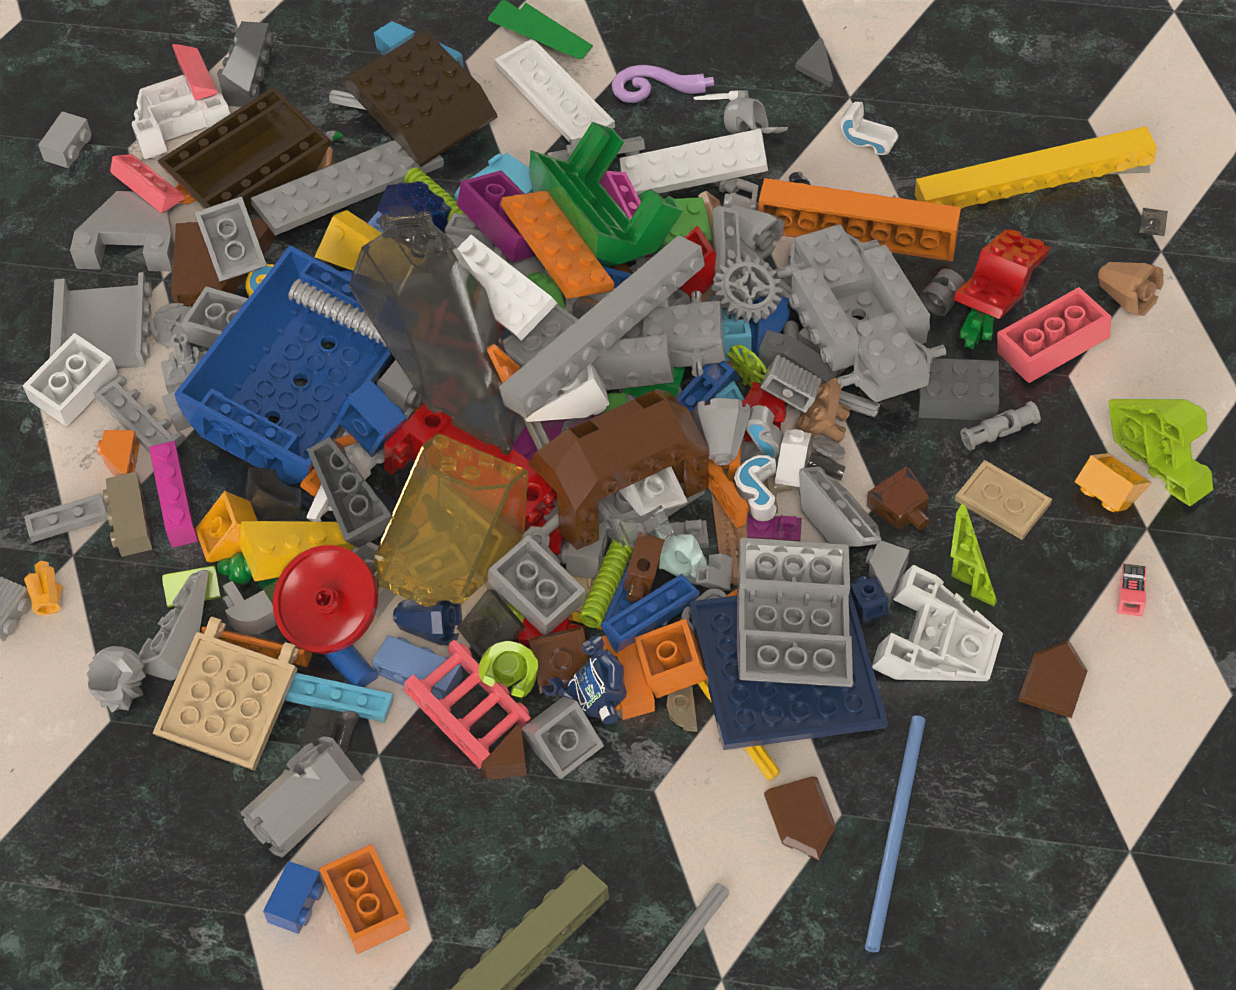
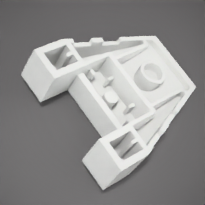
M184 75L140 89L137 99L138 109L134 112L135 121H132V128L144 159L157 158L162 153L167 152L164 141L205 127L209 128L230 115L225 99L219 93L195 100Z
M912 565L900 577L893 600L917 611L909 638L906 640L890 633L878 645L872 668L897 680L988 681L1003 633L977 610L973 612L962 602L964 599L957 593L954 595L943 586L944 582L938 576Z

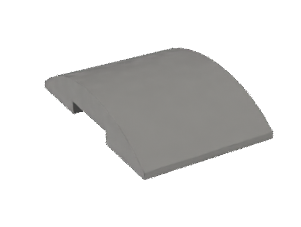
M740 538L737 586V659L740 680L853 686L852 637L849 631L848 598L850 592L849 545Z

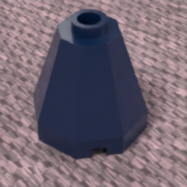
M441 587L401 601L394 609L393 619L402 631L438 645H449L453 640H458L459 633H454L456 625L461 627L462 624L461 598L458 594H453L456 591L454 587Z

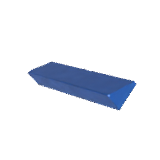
M680 574L608 619L601 626L612 648L618 653L634 643L635 637L653 631L684 611L689 606L690 601H695L698 598L700 592L683 574Z

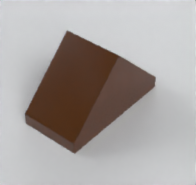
M519 725L513 728L481 764L485 779L494 780L527 776L522 728Z

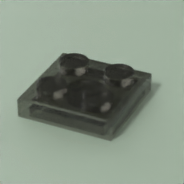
M487 589L457 627L458 631L480 658H482L490 646L496 643L514 642L526 628L494 589Z

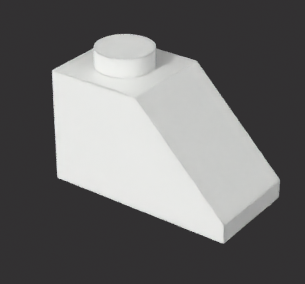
M785 429L775 477L776 484L800 487L799 472L801 468L807 467L811 433L798 429Z

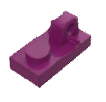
M749 514L747 538L800 542L802 518L780 515L774 516L768 521H758Z

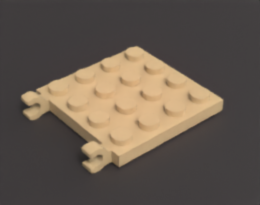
M211 616L205 633L196 632L153 734L255 771L298 668L292 665V663L296 660L299 649L295 648V645L285 642L277 660L219 640L218 638L224 632L226 624L221 623L222 620Z

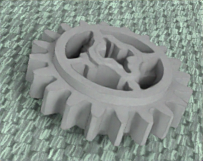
M749 255L746 256L743 262L739 256H736L734 262L728 259L724 266L721 265L719 267L718 273L713 278L715 283L711 290L716 292L713 300H721V308H727L725 316L734 313V320L736 322L740 317L744 318L745 324L749 322L751 317L755 323H758L761 317L766 320L770 313L773 314L781 301L779 296L783 289L778 287L781 279H773L776 271L768 272V263L760 266V259L758 257L754 263L751 262ZM742 275V277L740 279H736L735 282L729 281V279H731L734 276ZM765 297V300L761 303L753 304L755 299Z

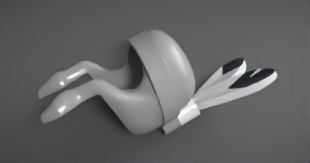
M747 90L694 97V100L729 99L730 102L724 110L723 118L725 127L731 134L747 132L749 129H761L762 133L765 134L781 133L788 130V127H768V119L763 104L757 99L749 98ZM755 122L759 123L762 128H757Z

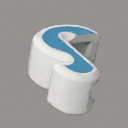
M863 102L852 103L840 120L843 136L855 146H872L875 154L887 155L898 140L897 132L893 127L863 119Z
M757 455L745 460L737 468L734 477L738 494L741 498L746 499L749 504L750 515L758 521L772 519L777 510V507L774 505V495L762 483L777 471L776 461L769 455Z

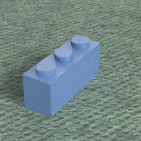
M388 635L372 662L378 676L404 686L405 681L412 675L418 680H424L449 657H441L429 648H419L404 638H394ZM461 664L454 667L431 688V693L437 699H444L459 686L463 679Z

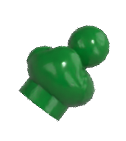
M237 552L232 557L219 560L217 563V571L223 576H229V580L233 581L234 584L245 585L253 577L242 552Z

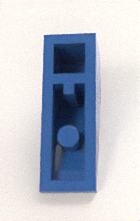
M779 296L781 301L773 314L770 313L766 320L761 317L759 322L755 323L752 317L750 318L751 351L758 358L760 345L767 330L780 333L786 324L790 314L788 298ZM765 297L755 299L753 304L761 303L765 300Z
M725 361L706 364L703 367V374L701 376L697 374V377L695 376L677 399L691 413L698 402L705 401L709 405L710 399H714V396L731 381L736 382L739 375Z

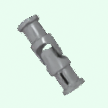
M1029 401L1024 407L1016 410H1007L993 418L981 421L980 425L970 429H961L960 434L963 444L969 451L974 450L975 446L986 441L991 443L998 436L1004 437L1020 431L1021 427L1032 422L1034 424L1039 423L1041 420L1040 413L1035 403Z

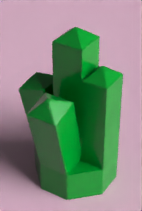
M971 308L959 336L960 339L965 340L964 347L973 349L975 344L978 345L981 335L982 340L991 341L993 324L996 317Z

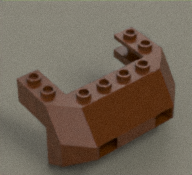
M656 389L564 431L536 451L528 464L558 493L559 533L576 550H579L599 541L598 500L612 495L670 466L679 484L684 482V495L686 498L707 489L709 448L688 408L669 391Z

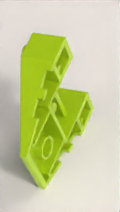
M1111 399L1108 401L1113 441L1136 462L1139 460L1143 461L1150 468L1148 473L1153 478L1159 476L1167 484L1165 489L1171 495L1191 506L1213 490L1211 470L1206 465H1202L1192 459L1191 442L1208 431L1206 411L1201 406L1195 405L1187 399Z

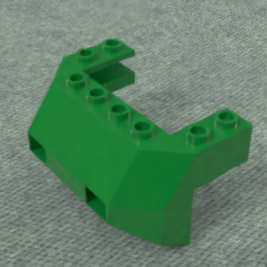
M591 122L567 162L530 150L529 176L533 192L547 191L599 263L604 267H610L657 252L683 210L672 197L667 196L664 201L657 192L649 190L630 220L600 184L601 178L620 151L624 141L614 129Z

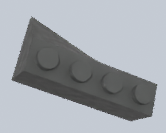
M241 21L234 36L235 45H230L228 49L229 57H225L222 62L225 67L224 69H219L217 73L222 95L228 106L242 107L259 96V83L264 79V66L269 62V48L274 45V34L270 32L269 23Z
M328 437L307 449L345 541L360 548L380 537L394 516L349 461L343 445Z

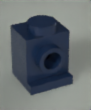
M868 576L857 578L851 585L850 590L861 621L865 622L886 615L889 600L884 595L877 578L869 579Z

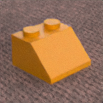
M1110 453L1091 455L1075 480L1081 486L1080 490L1090 497L1096 496L1103 501L1101 503L1102 506L1112 512L1127 510L1152 483Z
M224 491L195 528L207 562H216L230 558L237 552H242L239 546L241 521H258L250 501Z

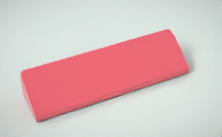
M172 44L176 59L194 99L199 100L217 94L215 85L198 49Z
M133 154L112 157L111 173L160 213L169 210L184 200L185 195Z

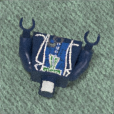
M593 636L589 641L582 644L583 651L593 656L566 683L568 689L563 688L561 678L552 677L548 681L553 684L554 688L550 685H545L542 687V690L548 696L557 693L561 698L566 697L576 700L586 717L601 718L604 724H611L617 721L619 717L615 708L626 698L627 694L624 684V666L619 662L617 656H614L608 649L606 651L603 649L604 640L602 637Z

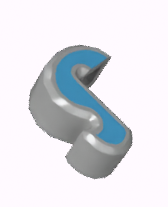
M757 405L750 408V419L746 431L752 441L746 442L741 446L740 461L742 463L757 455H769L776 461L780 455L783 433L777 426L773 425L774 414L764 406Z

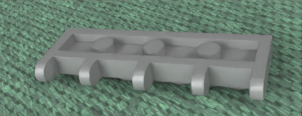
M122 375L94 394L96 400L126 430L135 431L138 442L149 453V446L175 441L177 446L185 439L181 432L172 436L166 430L171 425L168 419H163L158 423L151 416L156 409L152 404L142 407L136 401L140 396V392L137 389L127 392L122 388L127 381Z

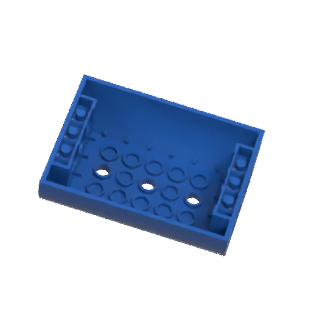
M290 245L174 394L182 414L202 438L288 485L303 481L314 467L307 449L328 437L334 439L341 430L342 426L336 421V418L347 397L368 380L375 383L398 351L397 349L391 350L389 345L387 347L383 346V342L377 343L374 338L372 340L369 339L368 335L362 336L360 331L358 333L354 332V328L348 329L346 324L340 325L338 320L336 322L332 321V317L326 318L325 314H318L317 310L311 311L309 306L305 308L303 303L297 304L295 299L293 301L289 300L288 294L293 283L301 279L303 284L307 282L309 287L315 286L317 291L321 289L324 291V294H331L332 298L336 296L338 301L344 300L346 305L352 304L354 309L358 307L360 312L366 311L368 316L372 314L375 316V319H382L383 323L387 321L389 326L395 325L397 330L401 328L405 334L413 331L420 317V313ZM332 342L335 344V347L324 349L322 344ZM301 378L308 381L304 386L294 384L297 379ZM277 416L280 420L275 424L269 421L268 417Z

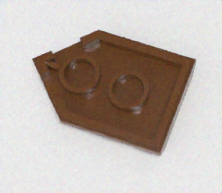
M1069 640L1034 653L1018 698L1019 702L1072 718L1088 670Z
M811 776L770 788L764 792V797L781 843L791 849L800 850L808 854V857L819 861L830 837H832L836 829V824L818 777Z

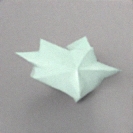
M655 529L657 537L665 539L658 568L664 569L676 576L683 574L692 584L698 585L695 584L697 567L708 566V560L704 557L692 533L673 535L671 537Z

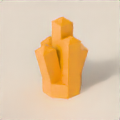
M41 560L35 565V573H29L24 580L31 598L32 610L37 615L45 616L61 610L60 597L63 586L56 583L54 568L49 566V562Z

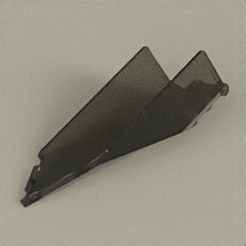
M420 211L415 215H381L380 227L384 233L361 247L349 283L350 290L428 410L435 414L442 411L453 418L452 424L487 445H496L501 449L502 454H510L513 449L512 444L517 413L504 406L499 386L503 383L487 352V347L495 344L506 353L486 289L453 241L433 224L429 211ZM420 225L416 227L396 228L397 226Z

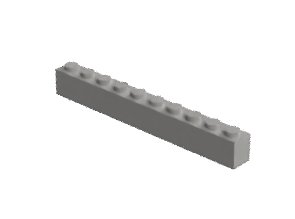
M679 235L500 385L499 389L504 406L528 418L590 363L594 362L605 350L611 347L694 274L700 271L705 266L701 246Z

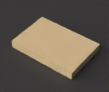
M985 460L955 497V501L964 504L968 509L1021 540L1028 534L1052 501L1048 496Z

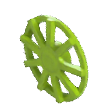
M739 344L733 345L729 349L727 356L731 359L732 368L743 379V384L745 386L748 384L751 387L753 382L762 383L761 380L764 379L765 375H762L761 372L763 370L765 374L767 369L761 360L747 347ZM738 349H742L743 357L739 353Z

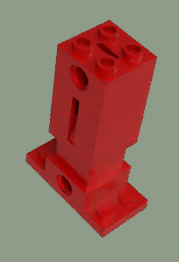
M452 375L384 443V469L393 475L398 469L402 470L410 459L425 470L432 465L450 479V486L507 523L522 536L530 527H537L538 522L545 515L551 513L556 507L554 503L558 498V493L528 464V459L486 428H483L479 433L460 419L461 380Z

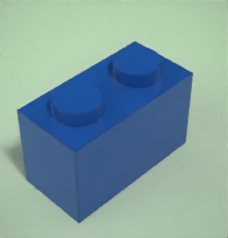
M288 861L263 910L267 923L299 934L303 925L306 926L311 919V908L315 900H320L324 892V884L320 872Z

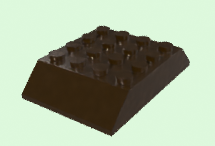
M426 29L415 31L339 79L340 83L420 167L498 118L481 85Z
M272 87L158 160V163L204 209L242 197L249 215L255 211L251 205L252 197L315 172L330 146L331 140L278 90Z

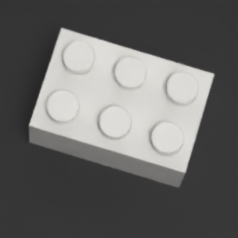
M74 333L23 385V388L31 403L68 427L95 398L94 394L109 384L118 372L110 356Z

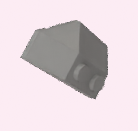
M820 466L801 468L799 478L802 510L829 544L865 546L878 544L881 541L878 525L845 487L834 478L826 475Z

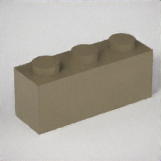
M137 472L106 478L107 489L103 490L106 505L110 504L111 509L106 511L109 526L114 527V532H110L113 548L118 547L121 557L153 550L142 485Z

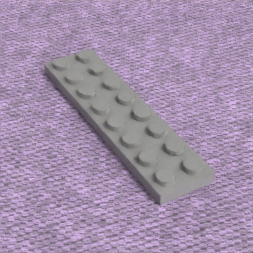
M393 140L251 198V205L276 236L404 183L405 175L412 168L418 167L426 174L443 167L444 159L439 155L420 167Z

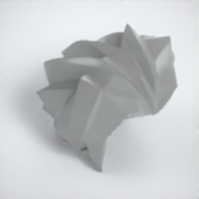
M122 646L107 647L93 657V661L89 664L90 670L87 672L89 679L88 689L91 695L101 702V708L108 706L111 713L119 709L128 711L133 699L143 696L139 686L142 684L141 679L146 677L142 669L144 663L134 651Z

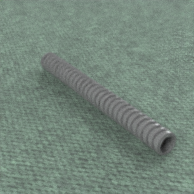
M301 279L293 283L288 294L289 300L293 301L295 299L297 304L303 303L305 308L311 307V311L317 310L318 314H325L326 318L332 317V321L336 322L338 320L340 325L346 324L348 329L354 328V332L358 333L360 331L362 336L368 335L369 339L372 340L374 338L377 343L383 342V346L387 347L389 345L391 350L397 349L399 354L405 351L429 363L430 368L434 367V371L438 372L440 370L442 375L448 374L449 378L454 375L463 382L464 386L470 385L471 389L474 390L476 388L479 393L484 392L487 397L491 395L493 400L498 399L501 395L499 386L503 383L498 379L497 375L491 376L489 371L485 373L482 368L477 369L474 364L470 366L468 361L462 362L460 357L456 359L454 354L448 355L446 350L440 351L438 346L434 348L432 347L433 344H426L423 339L419 341L417 336L411 337V333L407 332L405 334L403 329L397 330L395 325L389 326V322L383 323L382 319H375V316L372 314L368 316L366 311L360 312V308L356 307L354 309L352 304L346 305L344 300L338 301V297L332 298L331 294H324V291L321 289L317 291L315 286L309 287V283L303 284Z

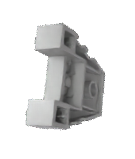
M116 191L74 231L70 252L76 269H101L106 244L144 245L143 256L148 271H173L174 240L168 210L160 213L135 192Z

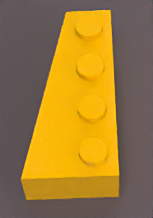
M241 521L239 546L254 581L280 577L285 567L296 556L310 548L322 545H335L352 551L355 547L345 541L337 522Z

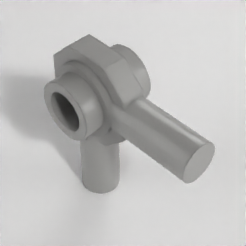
M555 514L542 527H530L522 534L521 540L529 535L556 562L561 563L560 559L548 547L549 534L559 526V518Z

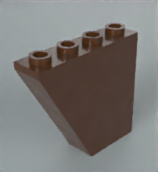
M262 218L250 219L261 251L264 254L277 235H274ZM198 222L176 223L171 288L174 303H183L184 306L192 307L205 287L234 294L249 273L219 282Z

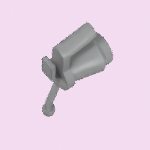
M737 178L736 188L752 193V199L736 193H725L723 207L728 208L737 205L758 211L759 202H756L758 185Z

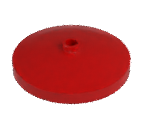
M335 545L317 546L296 556L281 573L273 595L274 617L281 633L295 646L316 654L335 653L353 645L368 630L378 606L377 581L369 565L354 552Z

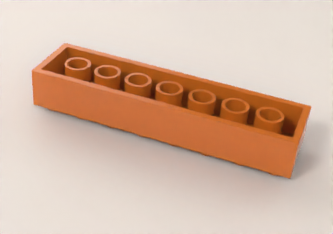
M764 178L759 198L760 212L775 215L784 220L783 236L796 238L841 224L844 231L858 239L860 243L877 239L879 246L886 244L892 253L953 262L961 207Z

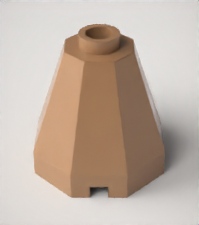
M1108 262L1101 267L1098 273L1099 285L1126 311L1135 315L1145 316L1159 297L1154 295L1156 289L1161 290L1164 284L1163 268L1146 263Z

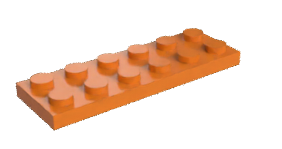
M547 191L502 197L501 207L567 299L613 291V280Z

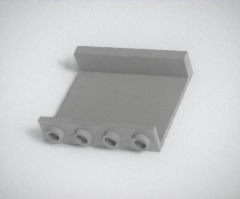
M144 272L138 273V285L69 291L65 279H55L50 357L76 333L110 356L116 369L145 367L146 356H150L149 342L146 341V338L151 334L147 316H151V305L148 297L152 296V287L150 282H146Z

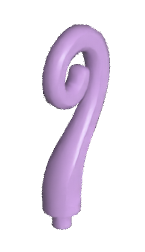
M651 65L628 67L620 71L612 82L614 95L619 100L628 103L640 102L649 96L651 84L642 77L655 79L687 94L706 92L705 87L714 86L713 77L704 78L703 73L679 75ZM629 80H632V85L641 89L637 92H630L625 90L624 85Z

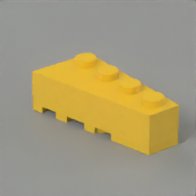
M347 210L332 217L315 255V258L395 286L405 278L421 274L426 264L425 260Z

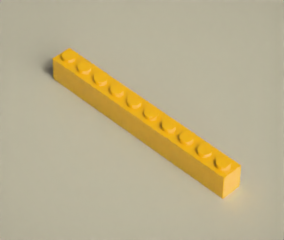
M1144 126L916 179L915 197L917 201L961 207L962 209L975 204H984L988 201L1031 193L1044 188H1053L1058 185L1078 182L1092 177H1100L1117 171L1122 172L1138 166H1147L1155 161L1157 145L1148 127Z

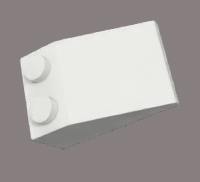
M592 363L540 406L539 409L528 418H525V420L533 422L584 418L591 414L597 415L603 412L606 406L609 405L604 382Z
M671 466L619 490L640 516L687 503Z

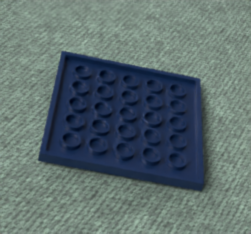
M851 590L848 598L849 631L852 637V687L740 680L737 659V595L690 601L689 611L707 675L706 682L723 750L887 727V717Z

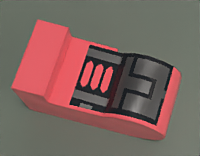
M1123 563L1121 584L1119 585L1118 614L1143 615L1146 605V566ZM1124 603L1137 604V606L1130 608Z

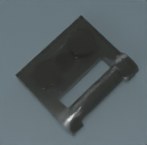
M311 707L299 751L309 743H312L314 746L321 744L318 739L323 736L334 738L337 724H342L343 727L338 746L346 755L354 726L358 725L360 715L354 711L339 712Z

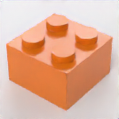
M686 619L634 638L647 683L656 698L707 680L695 634Z

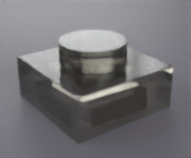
M1143 208L1139 233L1164 236L1168 211Z

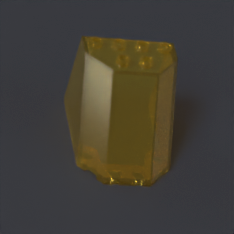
M437 433L422 445L392 514L394 517L387 526L373 558L374 567L378 574L379 586L394 591V593L409 600H414L425 607L436 606L438 601L449 600L452 604L464 603L488 581L489 569L521 541L525 528L528 471Z

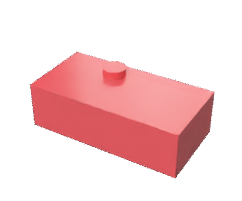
M1078 287L999 331L997 353L1030 383L1110 338L1112 316Z

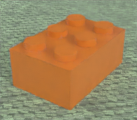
M373 844L319 868L324 885L356 954L362 953L410 930L405 911Z

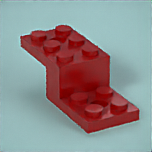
M1005 229L981 250L973 277L956 291L953 300L1001 319L1024 297L1032 271L1048 257L1051 247L1044 245V242L1041 240L1023 237L1016 230Z

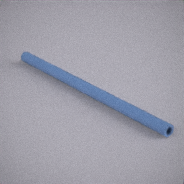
M912 716L865 944V949L869 952H879L926 721L922 716Z

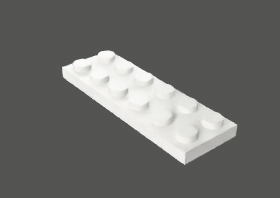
M530 39L495 59V66L568 141L583 137L591 122L612 129L615 128V121L535 40Z
M761 129L620 158L621 172L627 173L637 195L649 189L659 194L768 171Z
M472 235L462 242L458 249L436 270L445 280L521 341L557 304L549 294Z

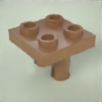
M833 378L827 383L820 385L815 401L806 413L801 411L800 417L796 422V428L803 432L811 433V438L822 433L839 443L845 436L846 428L836 424L835 418L841 422L845 421L850 414V407L839 402L842 388L838 384L837 378Z

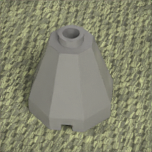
M737 205L728 207L739 211L740 239L764 260L774 251L776 246L772 243L775 238L780 241L783 236L784 220L775 215Z
M714 398L710 399L709 405L704 406V401H701L694 408V421L709 448V459L714 461L715 464L728 465L730 461L735 460L750 418V405L745 404L743 407L742 401L739 399Z

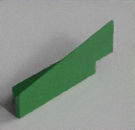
M502 0L488 17V20L578 59H584L593 47L592 44L526 2L521 9H518L508 1Z

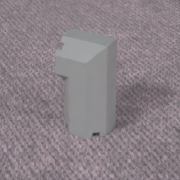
M323 736L318 739L321 744L314 746L312 743L305 745L288 761L287 766L290 770L284 769L281 776L241 811V815L245 817L243 820L247 827L262 844L265 842L271 843L273 846L269 850L277 856L283 857L365 781L333 738Z

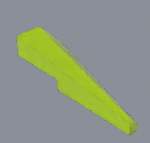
M961 504L956 514L950 555L954 558L951 577L971 585L972 597L995 606L997 600L966 506Z

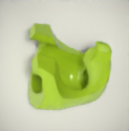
M511 641L496 643L490 646L481 658L479 678L491 687H493L495 682L497 684L499 682L502 683L506 688L513 685L511 695L522 698L534 686L539 668L538 660L530 649L520 643Z

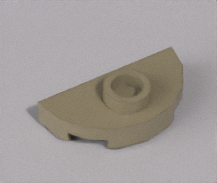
M692 686L668 694L667 712L670 720L683 727L685 731L697 732Z

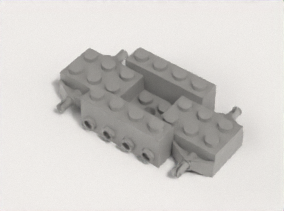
M841 224L794 238L790 264L786 267L775 269L776 279L787 276L792 277L791 294H789L790 305L799 313L802 326H806L809 330L812 343L814 345L817 344L824 363H828L832 371L854 365V371L851 374L837 378L840 387L855 383L856 387L859 386L872 400L878 402L928 386L930 363H932L933 358L946 355V349L943 344L931 349L922 345L926 343L927 334L930 330V314L886 244L879 246L877 239L860 243L858 239L847 234ZM859 315L864 317V319L858 320L853 318V316Z
M612 291L570 299L566 298L565 310L580 319ZM694 291L691 293V303L672 306L669 296L592 362V365L604 382L606 390L674 382V366H692V375L697 377V369L699 376L703 374L702 366H705V364L724 361V318L720 300L702 302L701 292L696 291V298Z

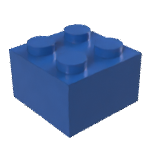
M368 380L347 397L336 421L373 457L384 448V443L403 425L407 417L404 415L403 410L397 404H393L385 395L384 390L380 386Z

